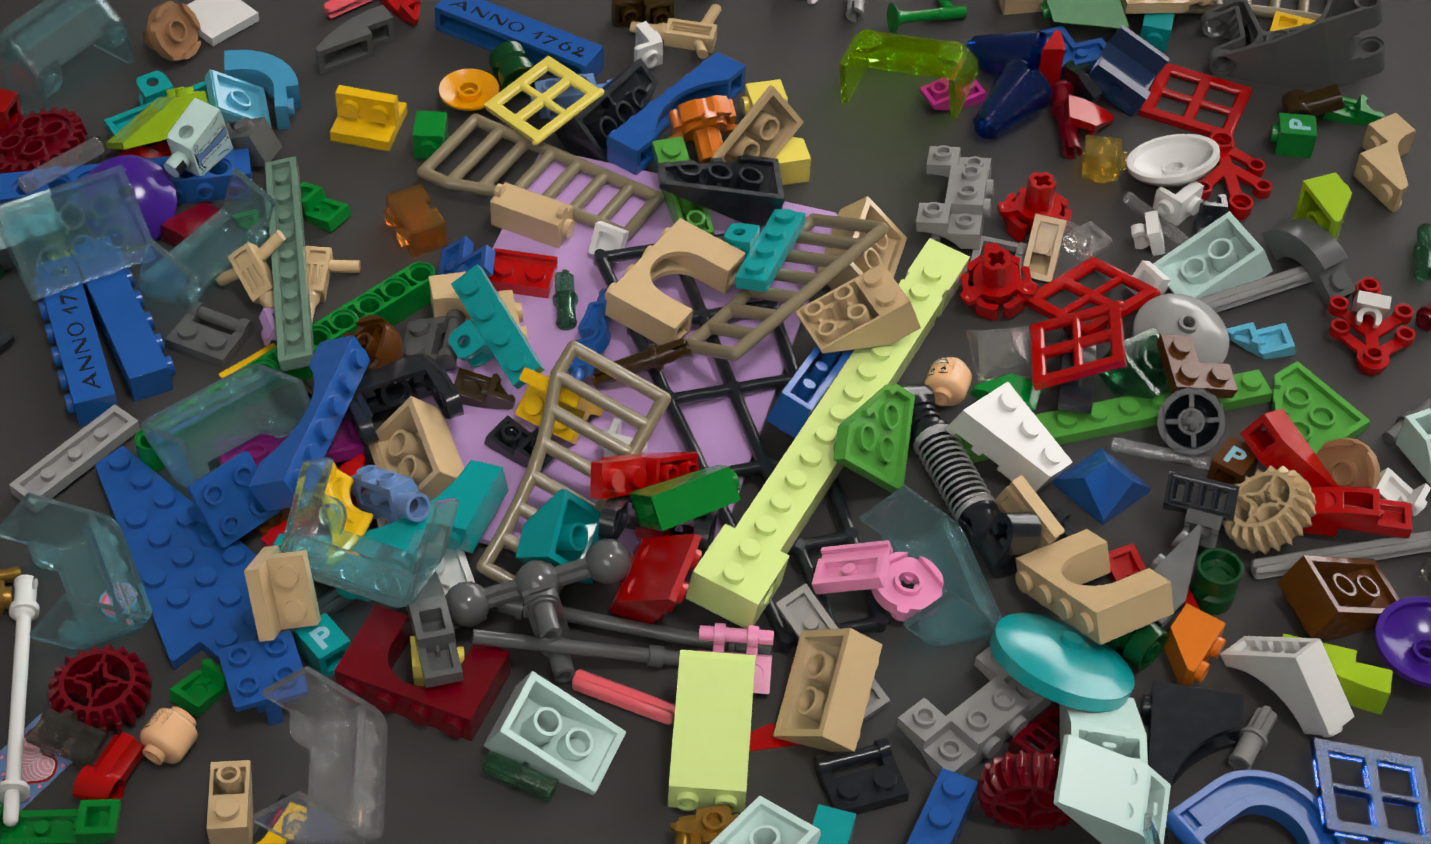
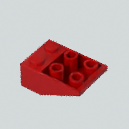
M684 534L643 538L633 550L630 570L625 578L620 581L608 611L626 619L653 624L656 620L662 621L666 612L670 613L676 603L680 604L687 592L689 583L684 582L689 570L694 571L700 560L702 551L697 548L702 536Z

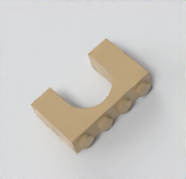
M679 218L671 228L666 227L659 240L653 246L649 245L645 249L642 257L636 264L632 263L627 267L623 277L617 283L613 282L608 287L605 293V300H607L605 315L659 345L680 339L690 332L693 309L662 293L655 287L653 282L666 275L682 274L696 278L725 294L735 283V275L743 264L746 253Z
M1088 529L1016 558L1017 573L1015 579L1019 589L1100 645L1174 614L1171 581L1150 568L1110 584L1097 586L1082 585L1111 573L1107 541Z

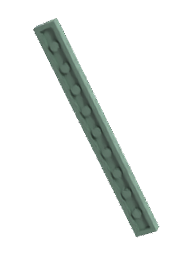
M296 156L265 163L270 237L277 230H280L286 238L271 254L278 362L282 372L309 366L314 355L300 176Z

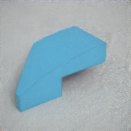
M1254 322L1227 328L1229 339L1262 359L1281 358L1296 354L1295 344L1286 323L1256 330Z

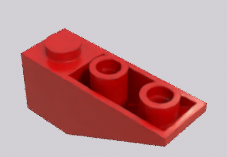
M1283 408L1264 413L1240 432V435L1254 455L1267 469L1272 466L1278 470L1284 466L1290 471L1295 470L1304 480H1307L1311 488L1338 486Z

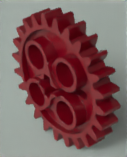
M44 107L37 114H34L31 110L28 117L17 116L18 121L15 123L8 121V128L0 129V174L51 169L57 166L66 167V160L76 159L77 157L74 152L83 151L81 144L87 142L85 136L88 133L80 116H77L75 111L68 112L67 108L58 111L57 107H53L47 112Z

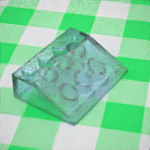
M123 165L0 205V235L32 302L159 257Z

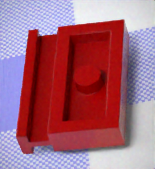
M494 248L493 275L489 279L496 291L512 290L513 294L549 299L555 271L558 268V257Z

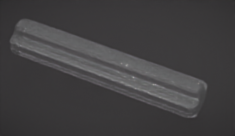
M97 137L90 138L18 178L19 187L26 194L38 190L103 154V143Z

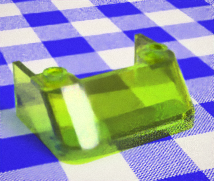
M870 29L862 30L853 37L839 63L843 103L849 102L866 68L936 78L946 77L949 79L950 116L952 119H957L979 72L978 59L966 45L960 42L878 32Z

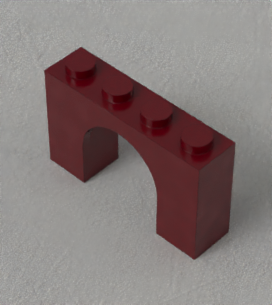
M376 604L334 670L337 693L342 694L349 700H359L373 705L382 712H392L406 717L417 725H428L442 730L450 737H461L473 741L511 674L510 652L495 646L473 644L461 664L463 681L428 688L426 686L408 684L400 680L392 672V669L410 640L409 616Z

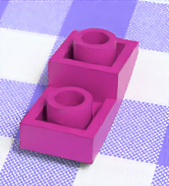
M972 74L952 83L946 77L919 87L920 93L934 110L961 109L986 101V91Z

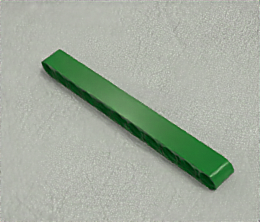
M427 262L412 263L312 324L314 353L320 342L342 338L347 331L352 334L359 327L355 323L365 316L378 315L392 326H395L430 304L429 276L435 275V268ZM276 346L139 430L135 435L138 458L155 472L166 469L243 420L242 411L244 407L272 399L273 388L301 379L306 381L313 377L310 366L282 372L278 362Z

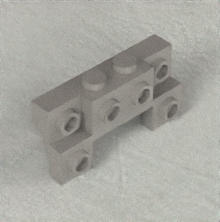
M946 145L930 146L927 159V174L945 176L949 178L945 203L919 202L916 231L942 236L956 244L960 249L980 250L984 218L991 215V199L988 198H993L994 180H991V158H980L977 156L961 157L960 147H949Z
M990 646L976 657L974 664L990 682L947 716L926 698H923L898 717L897 727L918 748L931 772L936 777L939 776L942 768L964 775L985 757L988 759L992 758L1001 749L1003 742L1011 736L1014 738L1021 730L1027 727L1029 721L1051 704V700L1033 692L1010 676L997 662Z

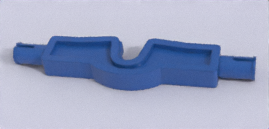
M607 288L599 291L597 301L588 304L585 315L578 326V332L582 339L575 340L598 354H601L607 348L611 340V333L608 328L611 318L605 315L607 303L605 293ZM575 357L568 369V373L583 381L584 377L593 374L595 367Z

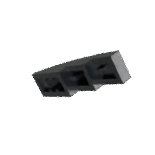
M1063 327L1062 342L1072 340V331ZM1096 345L1084 348V363L1095 361ZM1073 352L1061 355L1060 370L1074 366ZM1095 375L1059 384L1058 410L1092 414Z

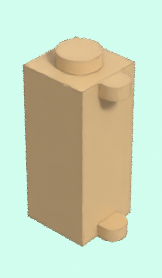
M506 182L503 185L497 184L494 197L490 201L491 225L558 249L565 239L570 238L574 233L576 222L573 220L572 205Z

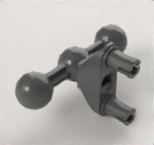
M613 538L601 539L591 545L585 558L555 567L544 560H531L520 567L515 579L483 588L472 581L459 582L452 586L445 595L452 623L462 628L474 627L484 621L490 608L522 599L534 635L540 636L542 642L552 643L560 638L573 640L559 597L560 587L591 577L602 584H615L624 579L629 572L631 554L622 542ZM540 651L549 658L557 683L572 681L576 673L570 654Z

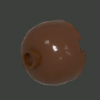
M368 315L359 319L355 323L359 327L352 334L347 331L343 336L354 335L362 348L367 352L370 362L366 371L378 369L393 361L402 359L404 346L399 332L378 315Z

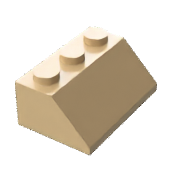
M769 85L712 158L721 157L724 162L737 161L738 156L741 155L776 158L804 121L776 88Z
M868 196L840 209L838 213L840 217L886 222L889 225V231L827 285L834 290L881 263L884 264L894 278L907 237ZM832 229L831 235L862 238L866 234L865 232ZM826 247L824 254L840 256L846 250ZM819 266V267H818V270H817V273L819 274V273L822 272L826 267H820V266Z
M412 396L375 431L379 437L378 443L369 445L377 467L413 478L419 492L427 495L430 501L438 497L453 483L464 469L442 410Z
M851 628L801 631L773 736L778 739L830 752H855L883 644Z

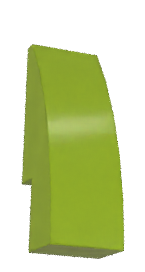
M1283 633V636H1282V637H1290V638H1301V637L1292 636V635H1288V634H1284V633ZM1322 642L1349 705L1382 715L1391 693L1393 670L1356 662L1357 650Z

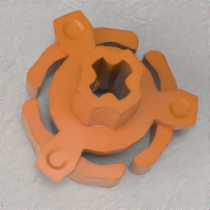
M715 95L693 99L678 105V110H671L668 115L673 135L667 139L683 136L684 142L694 141L699 163H709L712 156L723 144L721 135L729 136L737 126V124H733L737 116L732 99H728L727 96Z

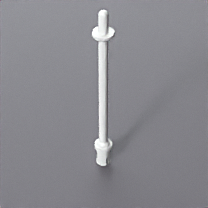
M27 574L15 578L14 601L9 606V615L16 621L6 774L5 780L0 782V801L4 802L2 819L3 823L8 827L15 826L18 823L20 802L30 797V786L26 782L21 781L31 621L38 618L40 607L36 602L38 579H33L34 576Z

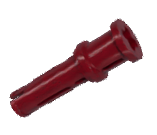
M1066 80L1055 81L1047 89L1048 97L1052 100L1051 114L1058 122L1063 156L1070 160L1077 159L1075 149L1079 157L1082 155L1077 127L1065 125L1064 101L1068 94L1073 96L1074 87L1071 82Z

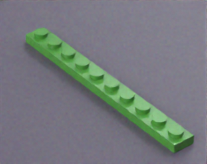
M1258 369L1233 374L1238 391L1233 398H1218L1225 411L1270 402L1273 392ZM1164 388L1093 403L1092 414L1055 410L1035 414V416L1055 441L1062 445L1157 425L1159 409L1166 398L1171 395L1170 388ZM956 433L957 438L960 439V443L973 463L990 459L983 453L980 456L971 450L973 445Z

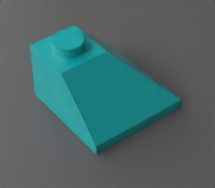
M560 489L524 523L515 558L525 564L531 560H544L551 563L554 567L585 558L591 545L604 539L598 536L601 512L567 489ZM591 577L578 582L593 584L594 579Z

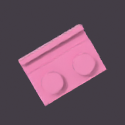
M889 540L822 547V558L818 559L812 581L815 593L826 594L884 588L890 565L889 555L893 553Z

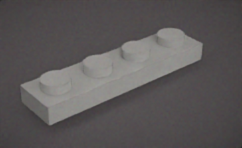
M114 404L10 483L11 494L36 511L140 430L139 421Z
M806 583L775 603L776 608L798 639H800L801 631L839 629ZM875 678L863 722L890 705V699Z

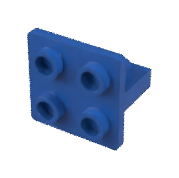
M242 451L187 487L195 505L187 509L193 522L207 524L216 542L223 548L280 512V509L267 512L248 486L258 467L248 451Z
M289 630L280 632L271 641L259 642V638L218 650L223 674L233 708L236 712L256 707L258 713L265 712L269 726L284 722L280 700L309 692V685L292 632Z

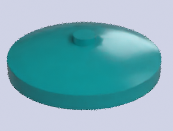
M1010 614L998 621L990 638V648L995 659L1010 676L1033 692L1061 705L1091 712L1114 711L1126 704L1134 688L1135 680L1130 667L1114 649L1106 643L1098 644L1065 621L1040 614Z

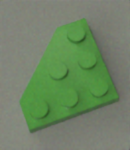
M1296 361L1274 375L1272 381V411L1283 408L1316 455L1319 449L1322 448V445L1328 441L1342 437L1355 438L1368 430L1371 421L1300 362Z
M897 383L884 385L838 426L833 460L890 493L903 492L915 395Z

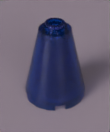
M1041 31L976 35L970 41H967L964 48V56L967 58L968 63L974 67L1025 89L1033 90V88H1036L1042 49L1049 38L1045 32Z
M1012 59L1002 67L973 119L975 132L981 138L994 140L1045 109L1051 103L1049 101V98L1053 95L1051 86L1037 68L1031 71L1025 67L1027 62L1019 59Z

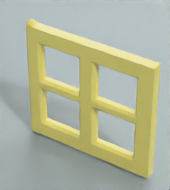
M548 55L488 100L484 106L491 114L532 141L533 145H538L603 96L604 90L599 89ZM548 71L561 79L543 94L530 86V84ZM572 86L583 93L584 96L565 110L552 100ZM521 91L535 99L516 114L503 106ZM543 107H547L558 115L540 130L526 122L527 119Z

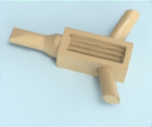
M718 4L711 5L701 22L668 18L667 23L649 25L660 34L661 39L664 40V46L695 50L698 57L706 59L709 56L708 52L713 53L717 39V25L713 23L722 9ZM632 21L630 32L636 33V24L642 22Z
M277 230L260 248L255 244L245 243L228 256L233 268L216 275L215 280L220 286H225L240 279L252 302L260 304L265 308L275 309L273 276L266 259L286 240L285 236L280 230Z
M306 246L312 322L315 308L319 303H325L331 273H360V260H334L332 248Z

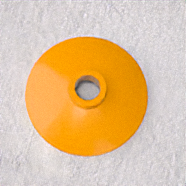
M479 69L454 71L445 76L439 85V95L442 101L454 109L463 111L485 108L484 104L499 93V84L496 78L488 72Z

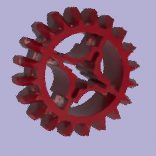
M110 643L104 649H99L93 644L91 651L88 652L78 648L77 657L65 656V666H55L54 677L49 678L47 700L51 706L52 716L59 721L60 726L64 730L71 729L75 737L85 732L90 740L96 733H101L107 739L109 732L113 730L121 734L123 725L135 726L136 716H145V705L151 704L152 681L148 668L144 662H140L136 652L129 654L124 646L114 651V647Z
M1020 750L1019 754L1005 752L1003 758L993 757L992 763L984 764V769L980 773L977 786L980 808L985 810V816L994 818L996 824L1005 823L1008 824L1010 829L1015 827L1022 828L1024 832L1027 829H1035L1037 832H1040L1044 828L1052 831L1055 830L1056 825L1067 826L1068 820L1073 819L1054 804V791L1057 783L1060 758L1054 759L1052 753L1047 755L1038 754L1037 750L1034 753H1025L1023 750Z

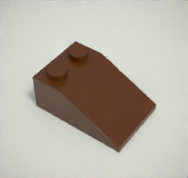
M1303 555L1278 581L1285 594L1286 601L1293 607L1301 620L1304 631L1311 638L1336 640L1374 629L1383 610L1390 604L1400 600L1375 559Z

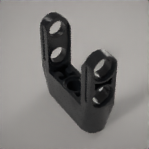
M421 353L393 361L378 369L366 371L349 404L347 413L362 445L366 447L379 441L371 420L373 414L402 405L410 396L420 399L432 395L438 407L442 410L445 419L464 415V410L458 391L442 364L429 355ZM397 382L394 386L386 388L389 384Z
M630 495L609 498L603 505L599 521V537L618 540L625 528L635 530V527H640L636 512L633 516L628 515L629 502L632 503ZM718 510L667 530H671L673 535L697 534L702 536L697 549L705 553L714 540Z

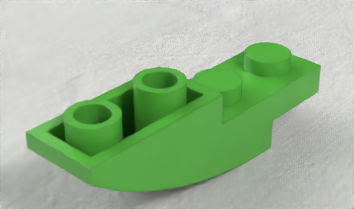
M683 136L652 142V151L657 166L658 163L690 160ZM661 189L674 224L681 218L714 235L715 231L708 208Z

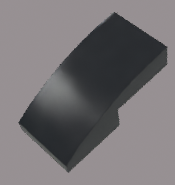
M507 415L486 436L484 443L509 460L527 468L539 429L536 428L531 433ZM546 453L540 472L542 473L556 458Z

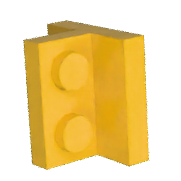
M339 85L335 92L338 116L330 130L331 141L390 151L408 113L407 103L398 102V95Z
M524 367L519 380L529 385L514 414L540 426L549 376ZM561 386L558 406L586 422L590 414L601 417L604 411L602 408ZM555 420L552 434L576 444L580 434Z

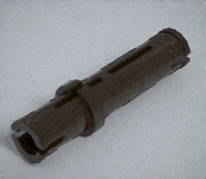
M683 336L680 339L659 346L657 344L649 345L648 350L613 362L634 374H639L654 368L657 371L664 369V365L686 357H692L691 349H687L689 343L686 337ZM594 368L591 375L595 377L592 378V382L596 389L618 381L597 368Z

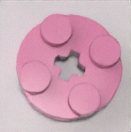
M908 552L890 554V565L884 588L871 589L876 601L898 621L923 617L933 612L939 604L944 585L941 572L930 560L919 556L918 560L907 557ZM901 581H904L906 584H914L913 589L903 587Z

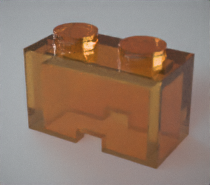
M421 184L387 194V208L383 209L384 219L388 227L395 229L400 246L406 247L412 258L448 246L446 222L436 207L432 209L428 207L431 204V199Z

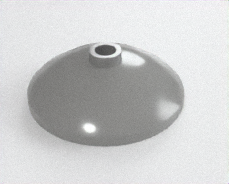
M1183 294L1157 296L1146 302L1134 319L1132 339L1136 351L1150 368L1163 376L1166 375L1156 344L1161 334L1191 336L1199 362L1223 363L1227 356L1229 335L1223 320L1209 305L1194 297Z

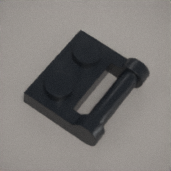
M887 738L875 740L873 745L856 749L855 752H844L829 757L826 754H822L813 758L816 774L832 808L859 815L908 801L909 791L893 758L892 749ZM873 760H878L880 764L878 767L837 778L834 777L832 772Z

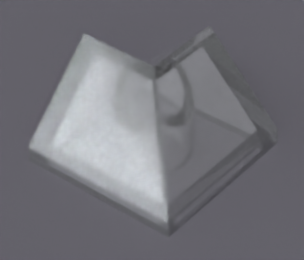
M1030 325L967 330L966 335L979 382L989 381L1011 373L1025 379L1033 378L1031 332L1028 329Z

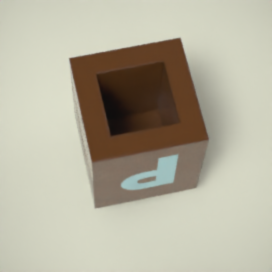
M1230 436L1212 459L1206 479L1231 485L1241 484L1245 481V475L1248 477L1253 476L1258 459L1246 442Z

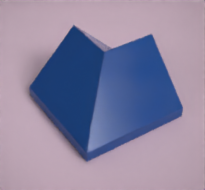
M1102 447L1058 476L1053 482L1057 488L1102 525L1130 507L1151 490L1150 486Z

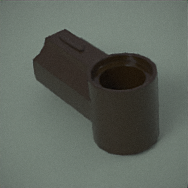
M1338 83L1308 93L1295 89L1287 92L1282 97L1284 113L1317 117L1345 108Z

